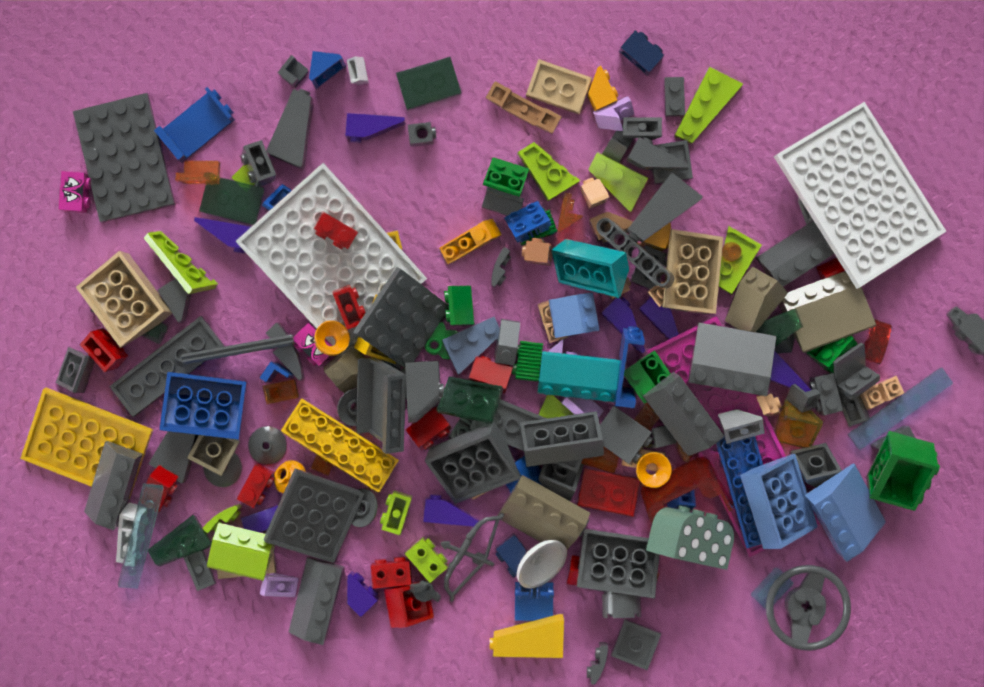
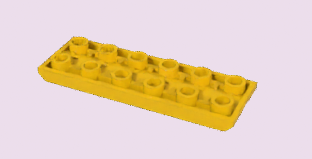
M302 398L281 429L283 434L377 493L380 492L399 461L392 455L385 454L381 448Z

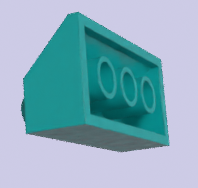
M568 239L563 240L551 250L558 283L617 298L621 296L629 272L626 252Z
M543 351L537 393L614 402L620 360Z

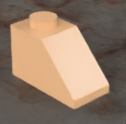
M594 178L583 181L584 185L580 189L588 209L607 202L609 195L600 179L594 180Z

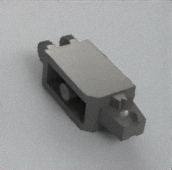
M957 306L953 307L946 315L954 325L952 329L955 331V336L961 341H965L972 353L984 356V320L978 314H966Z

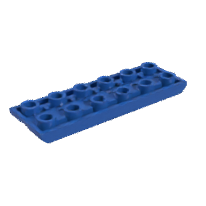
M755 436L731 443H726L723 437L716 443L743 541L748 549L762 543L740 475L763 465Z

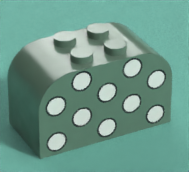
M679 506L678 509L665 507L656 514L652 523L646 551L683 561L725 570L728 569L734 542L733 528L728 522L717 519L718 515L706 512V516H704L705 512L692 509V512H690L691 508Z

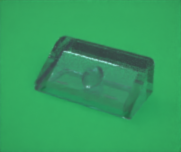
M777 567L751 593V596L765 609L767 595L772 584L783 574ZM790 579L786 580L777 591L774 604L794 584Z

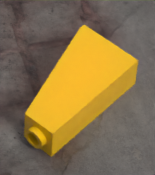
M563 614L494 631V638H490L489 650H493V657L563 658Z

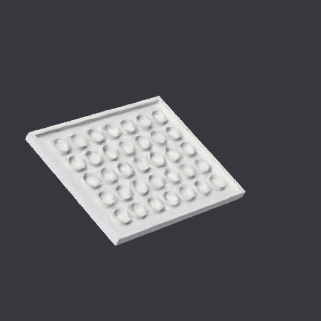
M865 102L774 156L856 289L946 232Z
M324 163L316 168L236 240L238 245L316 328L325 321H337L345 326L332 293L336 289L349 284L351 288H356L359 299H356L359 306L363 305L365 312H367L375 294H379L396 267L401 268L420 284L427 279ZM323 211L358 232L349 249L344 247L341 250L332 244L333 240L327 237L324 240L315 234L316 230L313 227ZM356 327L348 329L350 335L348 347L357 341L358 335L353 333ZM326 337V339L332 344V346H334L335 339L332 337Z

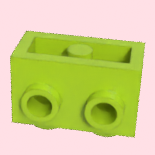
M395 490L392 495H388L386 505L389 507L387 513L383 512L380 524H383L381 530L397 535L402 533L413 496Z
M422 537L405 552V555L428 582L431 583L448 568V560L442 553L438 554L434 548L436 546L429 538L425 539Z

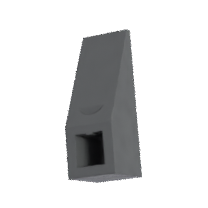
M645 137L643 139L638 138L626 160L642 170L686 171L690 166L685 158L671 155L668 149L654 146L653 142Z

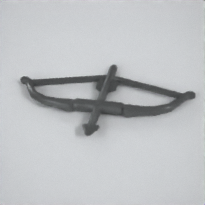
M500 513L498 516L485 517L477 522L466 535V539L460 548L451 545L450 541L441 542L444 550L448 548L457 552L453 561L450 562L444 577V589L450 596V602L454 601L455 595L484 564L494 566V562L487 560L499 520L504 517L503 513ZM495 520L485 554L468 552L467 549L479 528L486 522ZM464 555L472 558V562L478 564V566L452 592L449 588V579Z

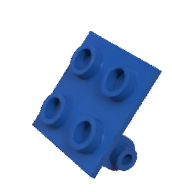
M538 201L530 203L526 207L504 217L517 243H523L530 239L528 233L533 238L534 236L531 232L533 230L536 235H539L537 228L542 233L549 230V227L552 226L549 217Z
M515 582V621H535L553 616V582H547L536 588H525L519 582Z

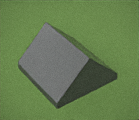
M68 347L56 383L71 392L84 393L95 361L88 353Z

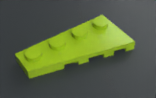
M709 67L674 136L684 141L687 140L688 143L692 144L740 89L743 83Z
M162 231L150 232L145 235L144 239L150 248L154 250L188 294L212 290L217 287L218 283L214 279L210 281L205 276L206 272L202 268L197 269L191 263L192 259L188 255L180 253L178 251L179 247Z

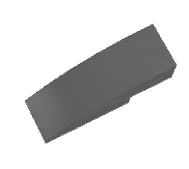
M280 323L274 324L266 332L269 338L288 335ZM294 345L278 347L273 352L299 381L305 378L301 359Z

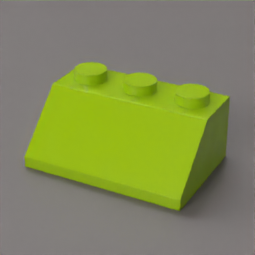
M218 523L212 539L207 567L264 581L275 545L266 543L263 540L265 536L263 533Z

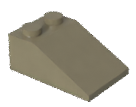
M752 267L740 281L725 321L736 329L756 332L786 297L788 292L776 279Z

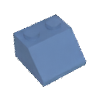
M593 292L549 300L555 338L599 331Z

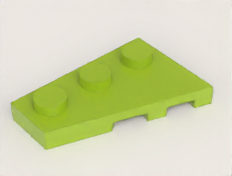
M535 142L517 153L525 167L529 169L530 175L547 201H550L581 181L576 176L574 177L564 166L559 165L553 160L552 156Z
M597 152L588 170L597 179H600L601 183L631 213L648 177Z
M728 226L721 257L719 288L732 295L762 244Z

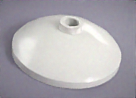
M546 540L532 547L523 556L518 565V582L525 588H536L550 581L565 563L567 549L564 544L558 540Z

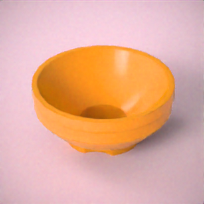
M325 321L316 329L314 341L316 347L322 353L335 356L346 350L350 342V335L347 328L340 322ZM326 337H332V338H334V339H335V345H334V346H328V345H326V343H325V338H326Z
M650 452L638 460L636 474L642 484L651 488H657L669 480L671 464L661 453ZM650 463H654L657 466L656 473L652 475L646 471V467Z
M288 460L276 469L274 484L276 489L282 494L295 468L305 472V468L300 462ZM286 469V476L281 479L280 475Z

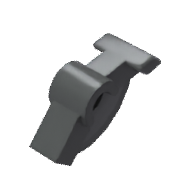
M426 580L410 584V591L417 600L426 602L433 599L439 602L440 594Z

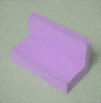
M565 397L561 401L574 415L597 411L599 418L604 412L591 399Z

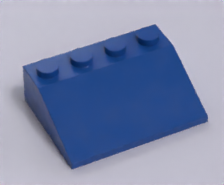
M167 372L159 430L239 440L246 382Z

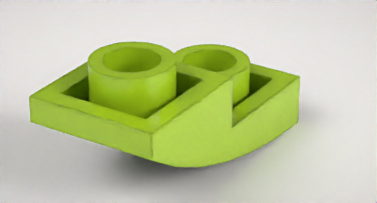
M237 504L223 510L208 521L202 529L209 533L212 530L216 531L218 523H223L220 521L221 519L225 523L230 520L235 521L241 513L238 510L242 506Z

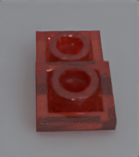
M875 320L876 327L870 328L869 337L864 343L865 360L881 364L889 342L892 325Z

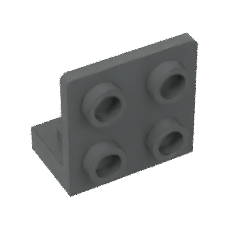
M863 343L852 347L833 362L837 389L850 400H854L880 381V375L866 367L865 345Z

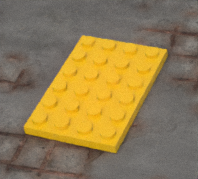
M46 387L42 390L20 459L92 487L105 441H109L143 453L131 490L132 494L154 429Z

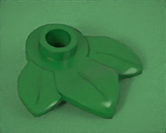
M439 323L425 344L426 351L431 355L438 354L443 359H450L442 340L459 332L446 330L444 323ZM432 342L438 343V347L436 349L431 348Z

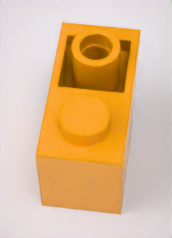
M602 66L597 68L587 95L594 112L616 102L617 97H619L614 86L611 87L609 83L610 76L606 69L603 70Z

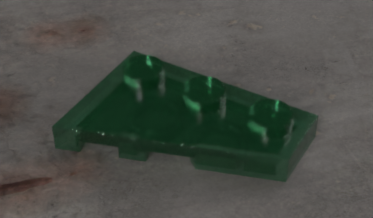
M192 515L147 551L154 563L160 567L210 548L212 541L202 529L203 527L197 517Z

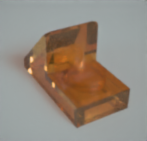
M564 193L557 227L558 233L563 232L583 218V215L569 213V210L573 211L575 201L571 199L572 194Z

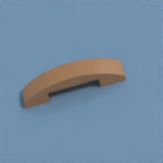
M494 81L486 96L487 100L501 109L553 134L562 116L553 111L542 108L513 93L511 89Z

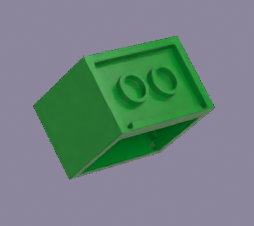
M888 431L867 473L870 499L915 511L918 504H922L925 491L930 489L933 476L939 472L940 465L937 462V452L935 451L934 443Z

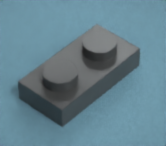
M665 77V117L685 116L684 77Z
M202 547L183 555L197 591L216 583L211 568L207 567L208 561Z

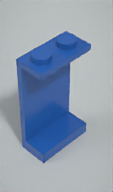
M206 87L207 93L166 127L162 128L159 126L154 130L173 155L182 163L235 120L232 116L234 112L227 104L223 105L219 101L222 97L215 89L211 91Z
M629 326L628 328H623L618 359L620 360L619 374L614 400L615 406L635 408L636 399L633 388L622 387L628 344L644 345L645 340L643 331L640 328Z

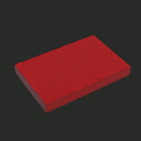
M584 468L577 506L634 517L640 481L634 477Z

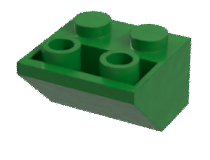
M493 157L483 186L521 197L529 169Z
M448 286V291H444L445 302L449 303V310H446L447 323L450 322L451 326L474 325L471 286Z
M848 336L805 352V354L827 372L834 373L833 362L852 347L858 345V343L852 336Z
M655 350L624 371L625 378L644 405L648 402L643 395L671 374Z

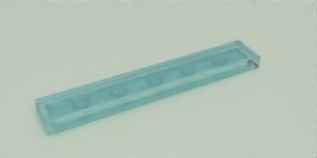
M943 368L937 369L870 417L869 420L848 433V436L858 450H861L949 387L953 382Z
M143 483L118 581V587L138 589L164 490L163 485Z

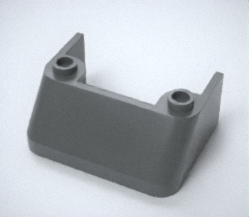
M439 361L405 363L408 423L418 422L443 397L444 384H440Z

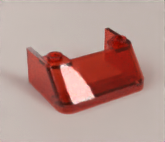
M697 457L671 470L669 480L660 487L642 486L641 496L651 523H653L656 514L665 508L664 504L696 488H699L702 495L707 498H714L720 495L728 511L733 510V503L715 468L707 457Z

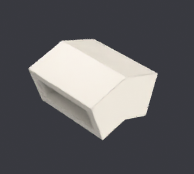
M355 56L348 59L347 65L351 83L357 85L369 83L364 58Z

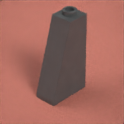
M293 89L266 152L274 158L304 170L313 99L309 96L310 93L308 91Z
M671 173L626 230L629 232L628 236L635 242L645 241L698 203L703 196L675 174Z
M168 431L148 464L154 468H157L158 465L179 476L178 482L181 484L185 483L192 461L187 457L199 435Z

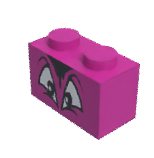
M61 171L59 210L87 213L91 203L90 197H88L89 190L91 189V178H89L88 174Z
M308 322L294 336L295 343L293 345L301 353L305 351L309 355L307 359L314 366H322L331 356L322 353L316 347L314 341L316 328ZM325 338L326 345L332 346V344Z

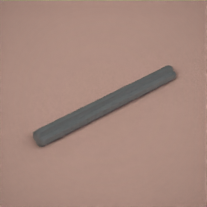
M291 334L182 354L181 359L183 364H190L293 345L295 341Z

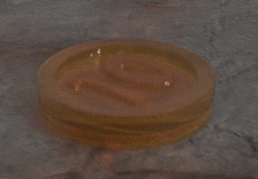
M735 242L726 243L722 248V256L727 261H736L741 256V248Z

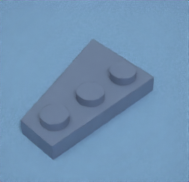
M495 317L442 340L457 375L498 338L499 325Z

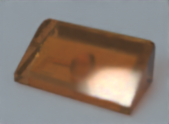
M604 447L603 456L583 458L581 463L614 473L619 457Z

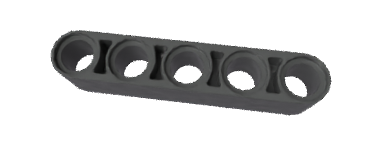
M602 218L598 221L596 228L599 234L618 251L626 252L627 259L654 284L662 288H669L673 285L674 275L638 242L629 237L628 233L616 222L608 218ZM610 223L611 229L605 233L604 227ZM624 236V243L622 245H619V237ZM638 248L639 254L633 258L632 251ZM652 261L653 267L651 270L647 271L646 264L647 262ZM667 274V281L661 284V275Z

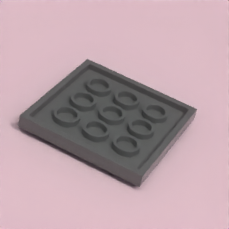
M396 267L353 333L406 369L405 363H413L446 314L449 305L401 268Z
M295 468L263 540L266 543L334 563L365 493Z

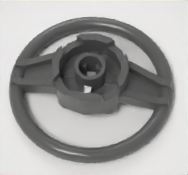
M802 565L787 570L774 581L767 595L766 616L772 631L783 643L795 649L813 651L831 645L844 633L850 620L851 601L845 585L834 573L819 566ZM807 573L801 585L788 592L785 598V609L791 618L790 638L780 629L775 620L773 610L774 599L777 591L786 580L795 575ZM826 577L837 587L843 601L842 619L830 636L818 642L808 643L812 626L818 625L826 612V600L821 595ZM806 601H808L809 607L808 609L804 610V608L801 607L802 603L805 604Z

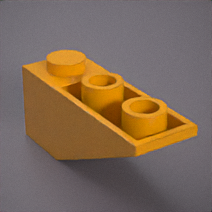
M492 218L479 223L439 247L447 264H450L490 243L502 234Z

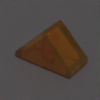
M295 379L262 386L266 405L299 398Z

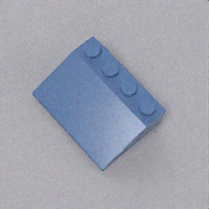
M795 454L755 467L740 475L763 549H781L818 527L813 510L805 497L807 490Z
M854 463L805 495L836 552L846 562L863 552L886 523L874 499H870L869 490Z

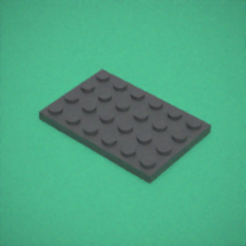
M148 93L73 111L101 223L175 205L160 139L154 131L157 126Z

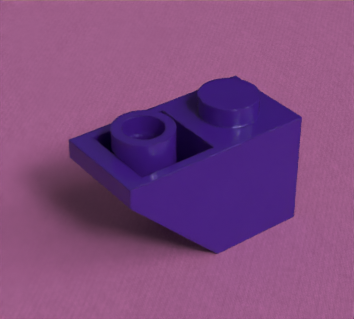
M351 571L347 576V604L362 617L378 601V592L372 586L368 587L363 582L365 579L361 574Z

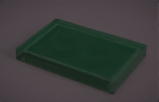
M451 56L396 73L407 110L462 94Z
M208 174L199 212L254 225L257 222L265 188H256L254 185Z
M449 376L437 412L492 424L504 389L498 385Z

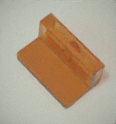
M185 161L184 173H176L175 180L183 184H219L220 161Z

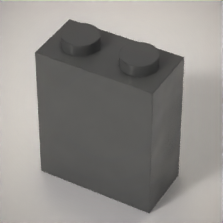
M615 406L612 407L600 424L603 446L629 465L636 464L642 457L641 451L643 448H648L653 441L652 432Z

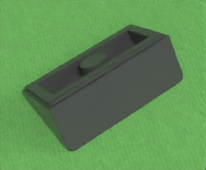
M838 391L843 413L849 427L870 419L860 395L854 400H850Z

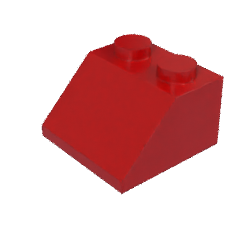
M410 585L384 589L391 628H406L434 618L431 600L426 602L417 600L410 591Z

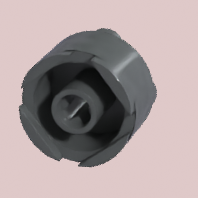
M604 591V594H602V618H608V614L609 617L635 618V614L637 617H641V597Z

